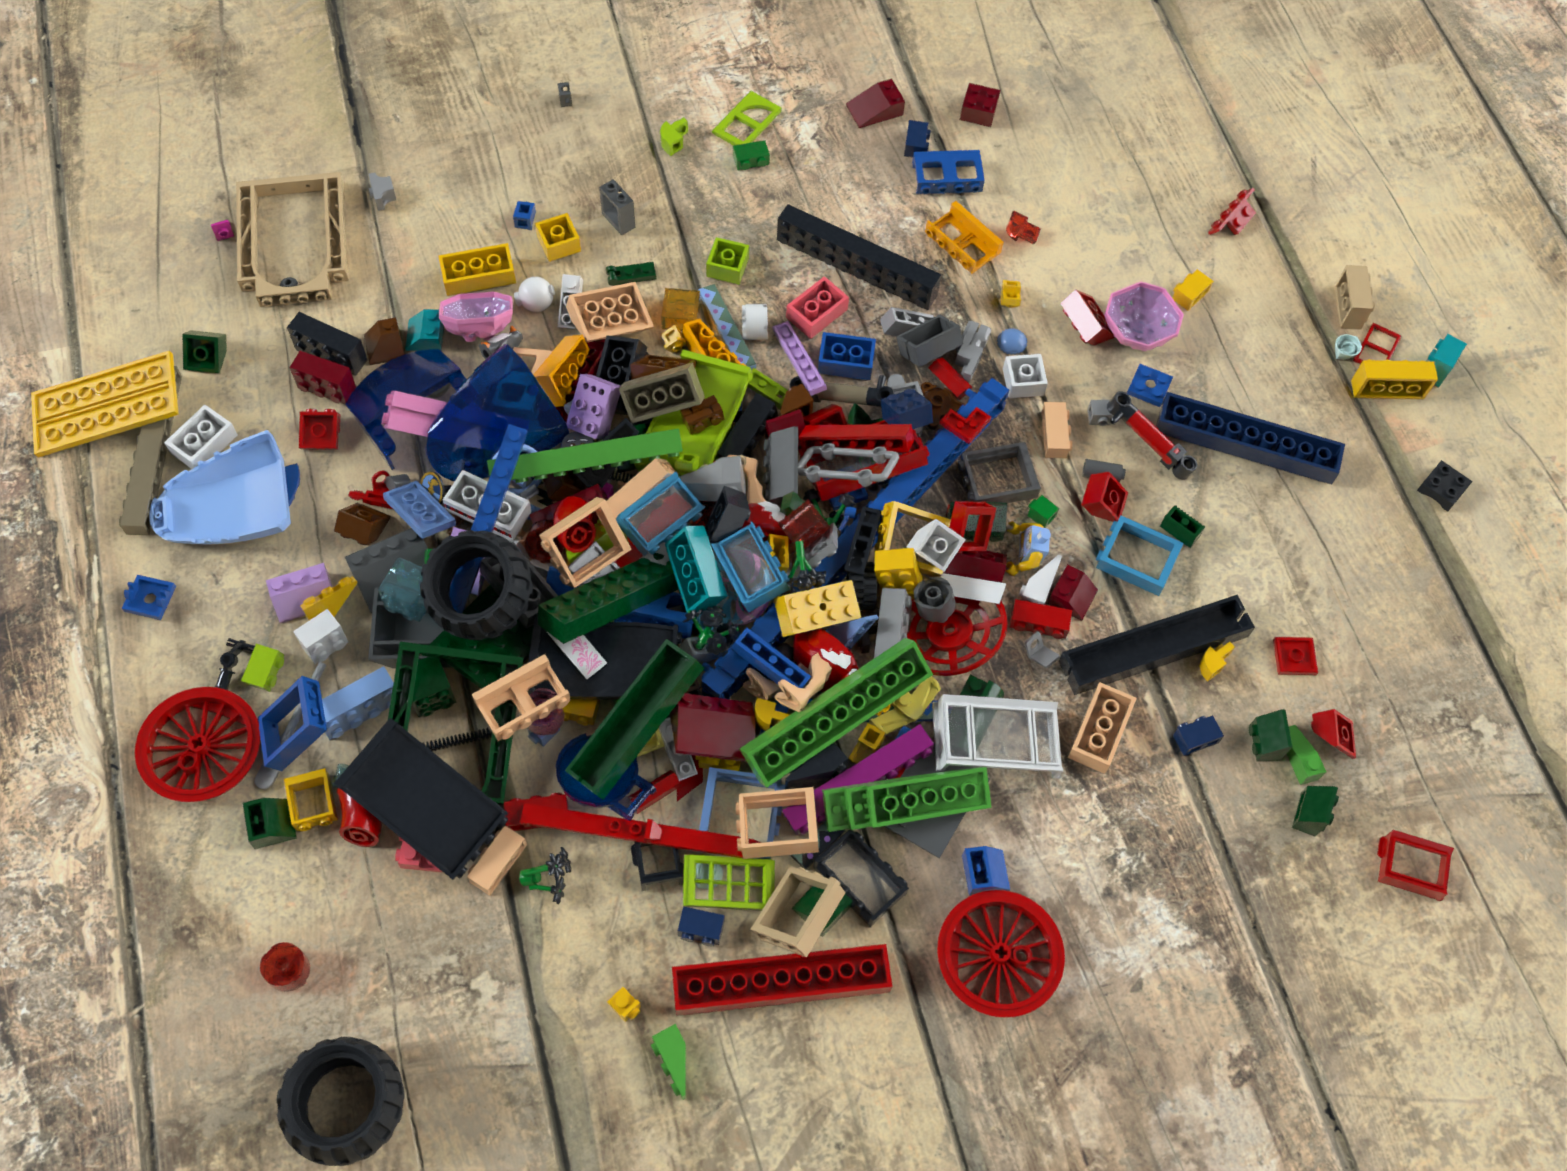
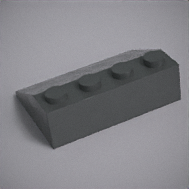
M412 528L345 556L347 564L358 582L357 585L371 613L373 612L375 587H420V582L423 581L421 570L424 564L425 550L428 547L424 539H421Z

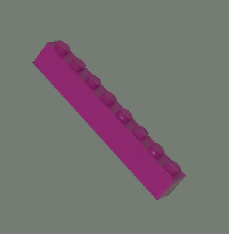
M921 724L815 789L816 822L821 824L826 821L822 790L893 779L898 775V771L903 768L909 769L915 764L917 759L921 757L924 759L931 755L934 743ZM806 804L791 805L782 810L784 817L796 835L800 833L803 835L808 832Z

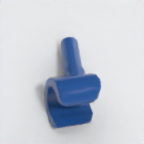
M846 507L843 521L838 528L839 531L842 532L849 518L855 519L856 508Z

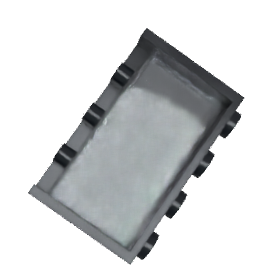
M849 829L815 859L813 868L825 878L833 877L841 883V888L852 900L851 908L871 928L877 920L907 894L909 887L901 876L898 877L893 872L891 865L886 861L883 862L878 857L877 851L864 842L860 833Z

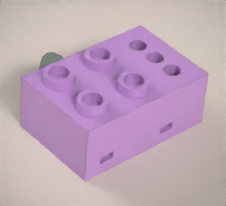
M580 374L574 398L564 406V410L568 414L565 427L594 439H604L611 427L621 386L594 375Z

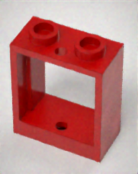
M955 501L949 528L961 537H964L968 516L980 515L974 542H964L957 553H963V551L970 553L987 551L996 507L986 502Z

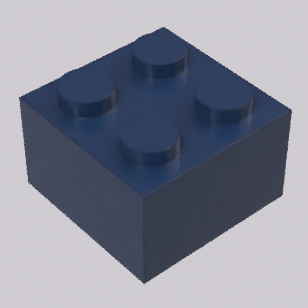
M906 389L904 392L892 394L881 399L882 419L888 424H912V429H916L933 423L932 403L915 389Z

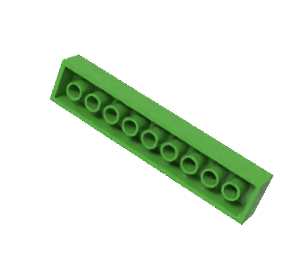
M679 428L523 454L519 456L511 480L520 483L529 481L528 477L533 476L535 480L548 478L547 474L551 473L556 477L567 475L566 471L573 470L574 474L585 472L587 467H592V470L604 469V464L611 463V467L622 466V461L630 460V464L642 462L641 458L649 457V461L655 458L661 459L660 455L668 454V458L680 456L679 452H682L683 449ZM496 459L487 460L489 475H491Z
M904 638L807 703L800 713L795 711L741 747L740 751L758 781L767 788L931 677L933 673L915 641Z

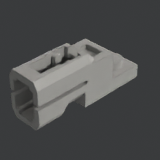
M974 321L968 322L962 334L963 344L958 346L956 350L958 354L955 365L963 367L961 375H963V378L968 383H970L981 360L983 348H985L991 333V329L982 324L978 332H976L979 323Z

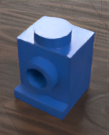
M517 202L513 215L515 228L532 230L536 214L535 203Z

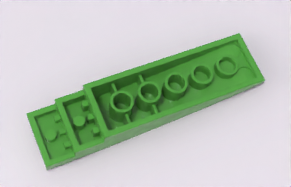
M987 767L916 775L822 790L826 825L829 832L865 827L875 828L992 808Z

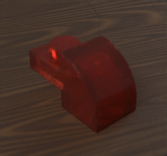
M1013 210L1006 227L1007 234L1014 241L1021 238L1031 244H1035L1041 228L1027 222V216Z

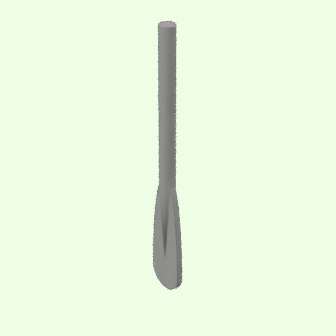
M319 662L311 679L319 681L326 664ZM301 703L297 705L284 733L280 736L281 745L292 736L302 716ZM263 762L255 777V785L263 790L270 788L280 771L264 767Z

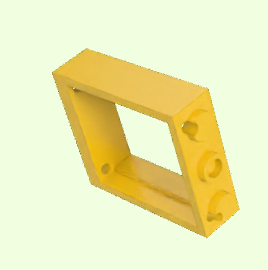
M896 501L885 503L883 511H881L882 520L878 527L879 535L875 544V551L890 550L897 512L928 522L937 519L947 527L950 526L951 519ZM918 561L922 574L932 577L943 574L942 570L931 563L925 564Z

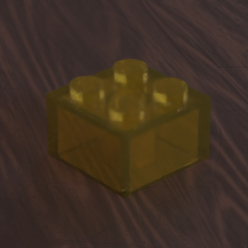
M665 288L661 314L662 329L668 330L673 325H676L682 331L684 323L699 319L700 291Z

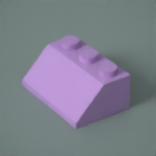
M324 563L266 580L269 595L280 624L306 616L300 607L303 601L311 596H318L323 589L329 586L332 587L330 576Z

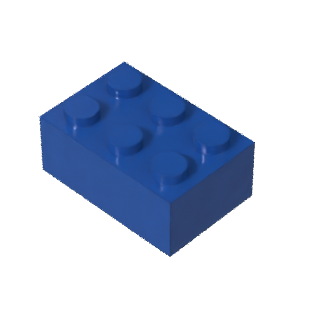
M823 332L818 362L819 374L871 380L876 339Z

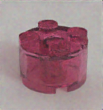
M540 688L534 690L529 696L537 707L557 694L550 689ZM556 708L547 717L533 721L527 729L537 735L555 734L563 724L565 717L564 709Z

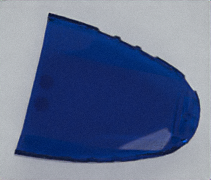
M504 344L483 361L470 377L462 382L460 388L451 395L450 400L440 410L427 432L428 437L425 451L433 469L450 481L455 482L462 470L484 479L490 477L487 460H492L493 456L500 450L508 424L528 430L524 444L534 448L537 452L550 450L560 444L563 438L569 434V430L565 420L525 362L509 345Z

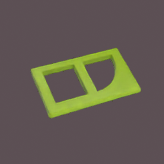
M750 91L712 130V133L731 145L751 143L780 114L782 108ZM749 109L771 111L762 123L757 122L742 112ZM735 119L754 129L744 142L724 131Z

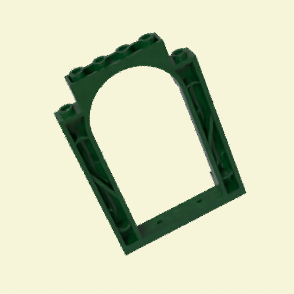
M400 641L388 719H393L408 731L420 656L501 666L500 678L522 667L524 657ZM508 700L495 709L494 718L499 727L514 720L516 717L517 707L512 700ZM492 732L486 780L481 791L498 805H503L513 735L508 739L498 741Z

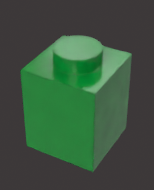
M1041 495L1037 500L1033 499L1028 506L1027 516L1046 528L1056 518L1059 508Z

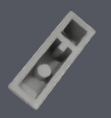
M891 307L880 319L884 334L898 336L934 318V315Z

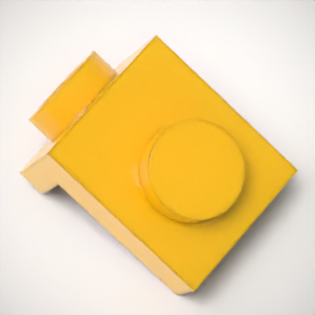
M673 325L661 334L665 342L664 348L671 353L680 351L687 344L676 325Z

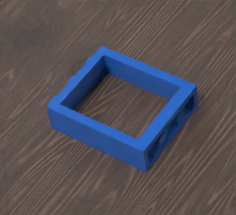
M301 676L258 717L264 767L283 771L327 731L319 681ZM301 703L304 725L281 745L278 723Z

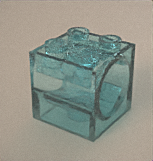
M397 558L378 588L385 609L392 613L398 612L410 621L413 619L418 622L421 621L426 613L424 600L420 594V582L423 581L421 576L422 567L402 558Z

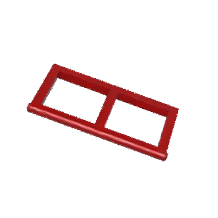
M1372 323L1361 344L1362 349L1353 361L1358 364L1362 363L1363 360L1359 356L1365 345L1387 355L1386 360H1390L1402 336L1376 323ZM1373 329L1396 338L1391 351L1368 341Z

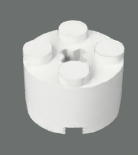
M767 304L742 305L743 339L768 340Z

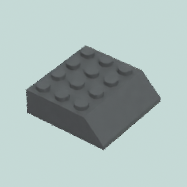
M375 587L368 659L374 663L396 668L400 641L429 645L443 631L426 611L424 600L420 594V587ZM420 656L419 660L426 658V656ZM439 658L443 668L452 667L443 659Z

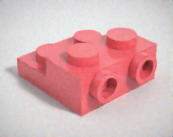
M399 837L402 845L401 849L396 850L395 861H398L400 868L442 872Z

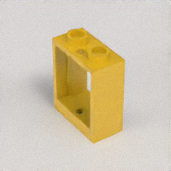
M325 768L284 779L291 824L296 831H308L314 826H327L332 824L333 821L338 820L330 775ZM324 784L329 812L300 819L295 792Z

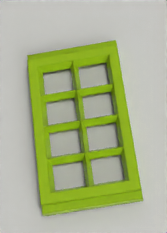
M684 855L683 906L762 911L775 891V860ZM696 863L709 864V880L696 879ZM714 864L727 865V881L714 880ZM732 865L745 866V882L732 881ZM750 866L763 867V883L750 882ZM695 883L709 884L708 900L695 899ZM714 884L727 885V901L713 900ZM732 885L745 886V902L731 901ZM750 886L763 887L762 902H749Z

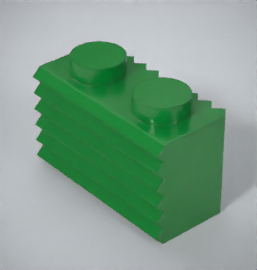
M766 140L733 145V158L738 171L740 169L747 170L753 167H764L770 164V153Z

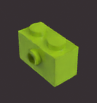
M256 644L241 681L249 686L270 692L271 688L276 684L278 670L284 664V654L279 650Z

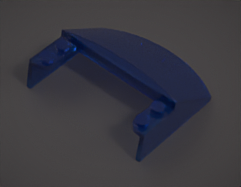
M440 349L411 352L381 365L359 383L345 404L391 470L395 469L389 456L396 451V445L381 424L383 413L388 412L389 406L385 405L387 394H391V391L426 397L450 383L465 404H476L480 410L486 411L481 397L463 375L461 369Z

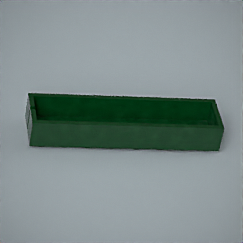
M659 553L653 554L656 560H661L665 556ZM641 558L538 605V625L563 644L678 590L679 587L671 562L669 560L666 562V565L651 562L647 558Z
M666 639L565 771L604 800L703 671L704 667L694 657Z

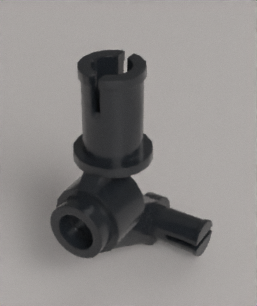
M228 638L227 641L234 644L227 642L226 646L233 648L220 657L223 668H219L221 671L215 687L228 690L232 675L235 674L232 668L238 663L237 655L242 651L252 653L253 650L248 649V647L254 649L255 645L247 644L244 640L237 641Z

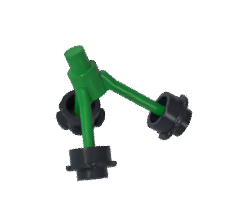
M815 489L807 490L804 493L803 500L807 505H814L821 518L823 530L832 523L839 528L844 518L842 512L845 507L856 505L853 502L855 500L853 496L848 493L840 494L841 497L838 502L842 506L837 512H830L829 518H824L817 504L821 500L818 495L819 491H815Z

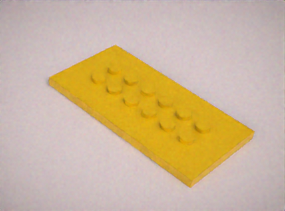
M170 351L162 352L32 392L34 454L39 458L179 415L173 354Z

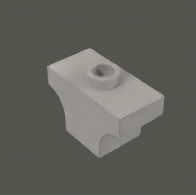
M376 173L368 174L371 188H369L370 196L375 198L378 211L385 210V205L388 202L397 200L391 177H379Z

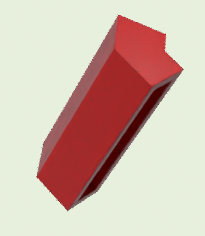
M944 358L936 359L928 367L959 400L966 396L965 392L967 389L972 388Z
M669 770L629 795L628 799L636 813L639 814L678 789L680 782L676 774Z

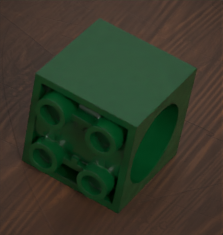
M426 657L419 660L412 701L418 717H427L437 710L448 709L457 703L440 659L434 657Z

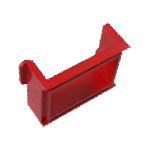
M1392 830L1385 837L1382 836L1379 839L1377 855L1381 858L1378 882L1442 901L1448 894L1449 870L1454 848ZM1396 842L1441 855L1436 884L1391 871Z

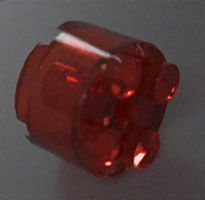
M553 519L535 522L529 528L525 540V550L528 556L543 564L551 563V556L542 547V540L539 535L553 526ZM556 536L553 538V541L560 554H562L564 546Z
M282 942L273 945L263 955L260 962V972L266 982L274 989L290 992L305 985L310 974V962L300 948L292 943Z

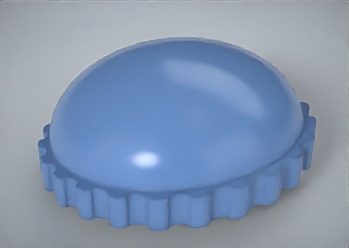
M1014 328L1005 329L997 338V345L1000 350L1010 355L1022 353L1028 343L1026 335Z

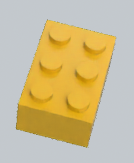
M914 548L875 551V574L881 592L882 588L906 589L911 599H914V589L922 581Z

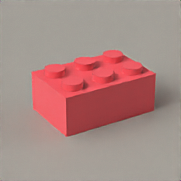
M824 276L787 305L786 318L811 339L848 310L849 297Z

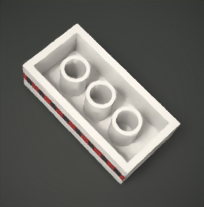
M462 470L443 498L445 509L473 523L488 481ZM507 491L493 533L513 542L531 513L530 501Z

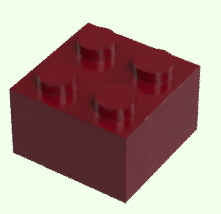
M969 83L961 109L960 120L991 127L1001 90Z

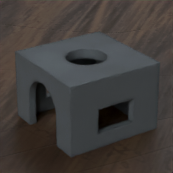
M569 82L557 83L561 107L572 106Z

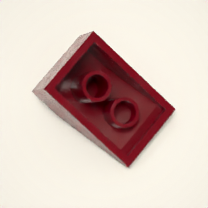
M891 78L874 84L848 101L846 106L858 128L903 116L905 100Z

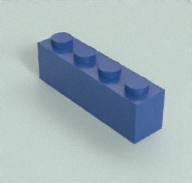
M747 627L731 649L777 685H779L778 682L784 679L798 688H803L811 677Z

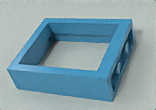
M1120 516L1118 522L1114 521L1109 530L1112 532V535H1107L1103 546L1106 547L1104 551L1100 550L1096 557V560L1099 561L1096 568L1159 596L1183 543L1124 516ZM1120 529L1170 551L1158 580L1108 558V554Z

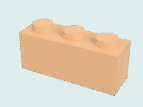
M1044 402L1041 416L1045 458H1067L1069 451H1072V440H1069L1071 434V425H1068L1070 412L1066 409V402Z
M504 826L502 830H498L491 845L483 849L480 860L468 870L467 878L469 882L491 896L527 846L526 839L507 826Z

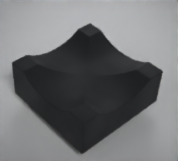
M1441 460L1417 491L1433 498L1448 512L1473 481Z

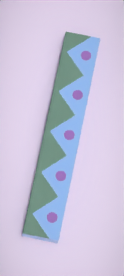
M715 284L698 289V293L726 348L737 356V360L741 364L744 363L751 369L756 368V363Z

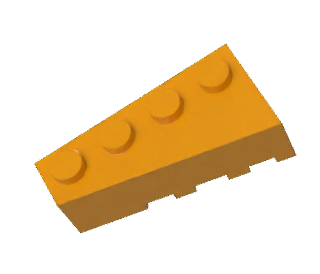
M700 318L683 324L682 335L689 351L746 366L737 360V356L733 352L731 353L725 347V344L714 336V333Z
M583 334L565 336L532 375L531 378L546 407L565 405V396L570 394L572 390L571 383L577 379L578 368L583 366L590 350Z

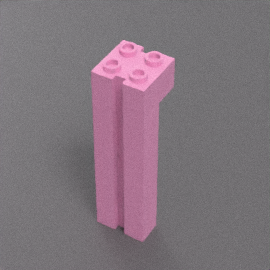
M391 391V394H387L385 405L389 406L388 412L383 413L382 424H385L384 428L495 452L500 450L508 424L528 430L529 420L398 391Z

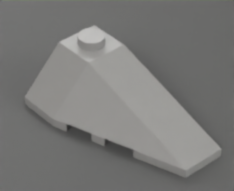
M741 456L720 458L714 463L704 465L696 471L679 477L698 501H717L724 486L744 492L745 494L747 492ZM673 486L670 487L671 495L676 492L681 496Z

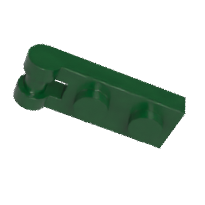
M654 262L618 267L610 265L606 267V274L609 276L608 284L611 286L657 279Z

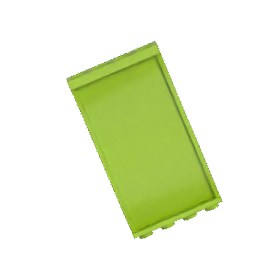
M683 350L680 355L681 358L697 361L695 370L705 396L704 399L714 395L723 410L725 420L716 426L711 425L705 428L700 433L690 435L682 421L680 410L654 417L646 434L679 428L682 452L698 455V469H700L704 464L709 465L713 463L720 444L738 412L748 383L751 382L753 375L751 368L748 366ZM668 454L660 455L661 459L667 460L675 469V460L678 456L668 458ZM649 457L641 458L642 462L634 464L640 472L653 460L649 461ZM675 469V471L678 473V477H680V476H682V475H684V474H686V473H689V472L677 471V470Z

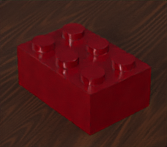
M299 351L289 367L298 389L303 392L314 393L320 398L331 399L337 404L347 405L357 389L349 367L303 351Z

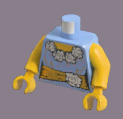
M1013 521L1008 522L1010 526H1013L1011 530H1007L1014 535L1020 533L1019 565L1009 561L1006 564L1008 570L1005 571L1009 575L1015 576L1019 570L1022 572L1037 569L1049 553L1050 530L1038 523H1022L1019 525Z

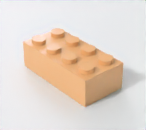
M1099 682L1068 758L1105 774L1111 765L1137 698Z

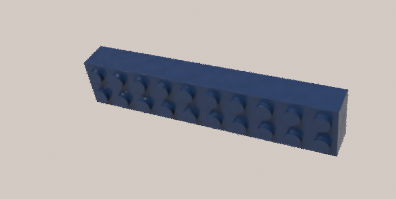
M1170 392L1166 393L1162 402L1156 427L1166 436L1331 485L1340 473L1345 444Z

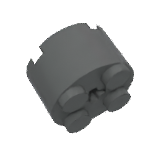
M930 577V580L919 582L914 589V599L921 618L930 622L944 623L954 612L956 606L952 587L946 579Z

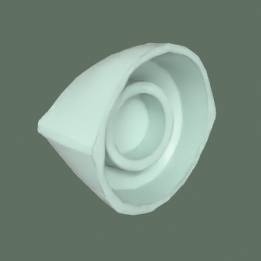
M1344 334L1339 336L1335 342L1336 359L1347 360L1353 358L1362 349L1361 342L1357 336Z
M696 863V879L709 880V864ZM714 864V880H722V867L719 864ZM695 883L699 889H709V884Z

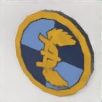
M433 471L425 473L420 482L440 504L443 503L444 494L451 488V485H444L441 477Z

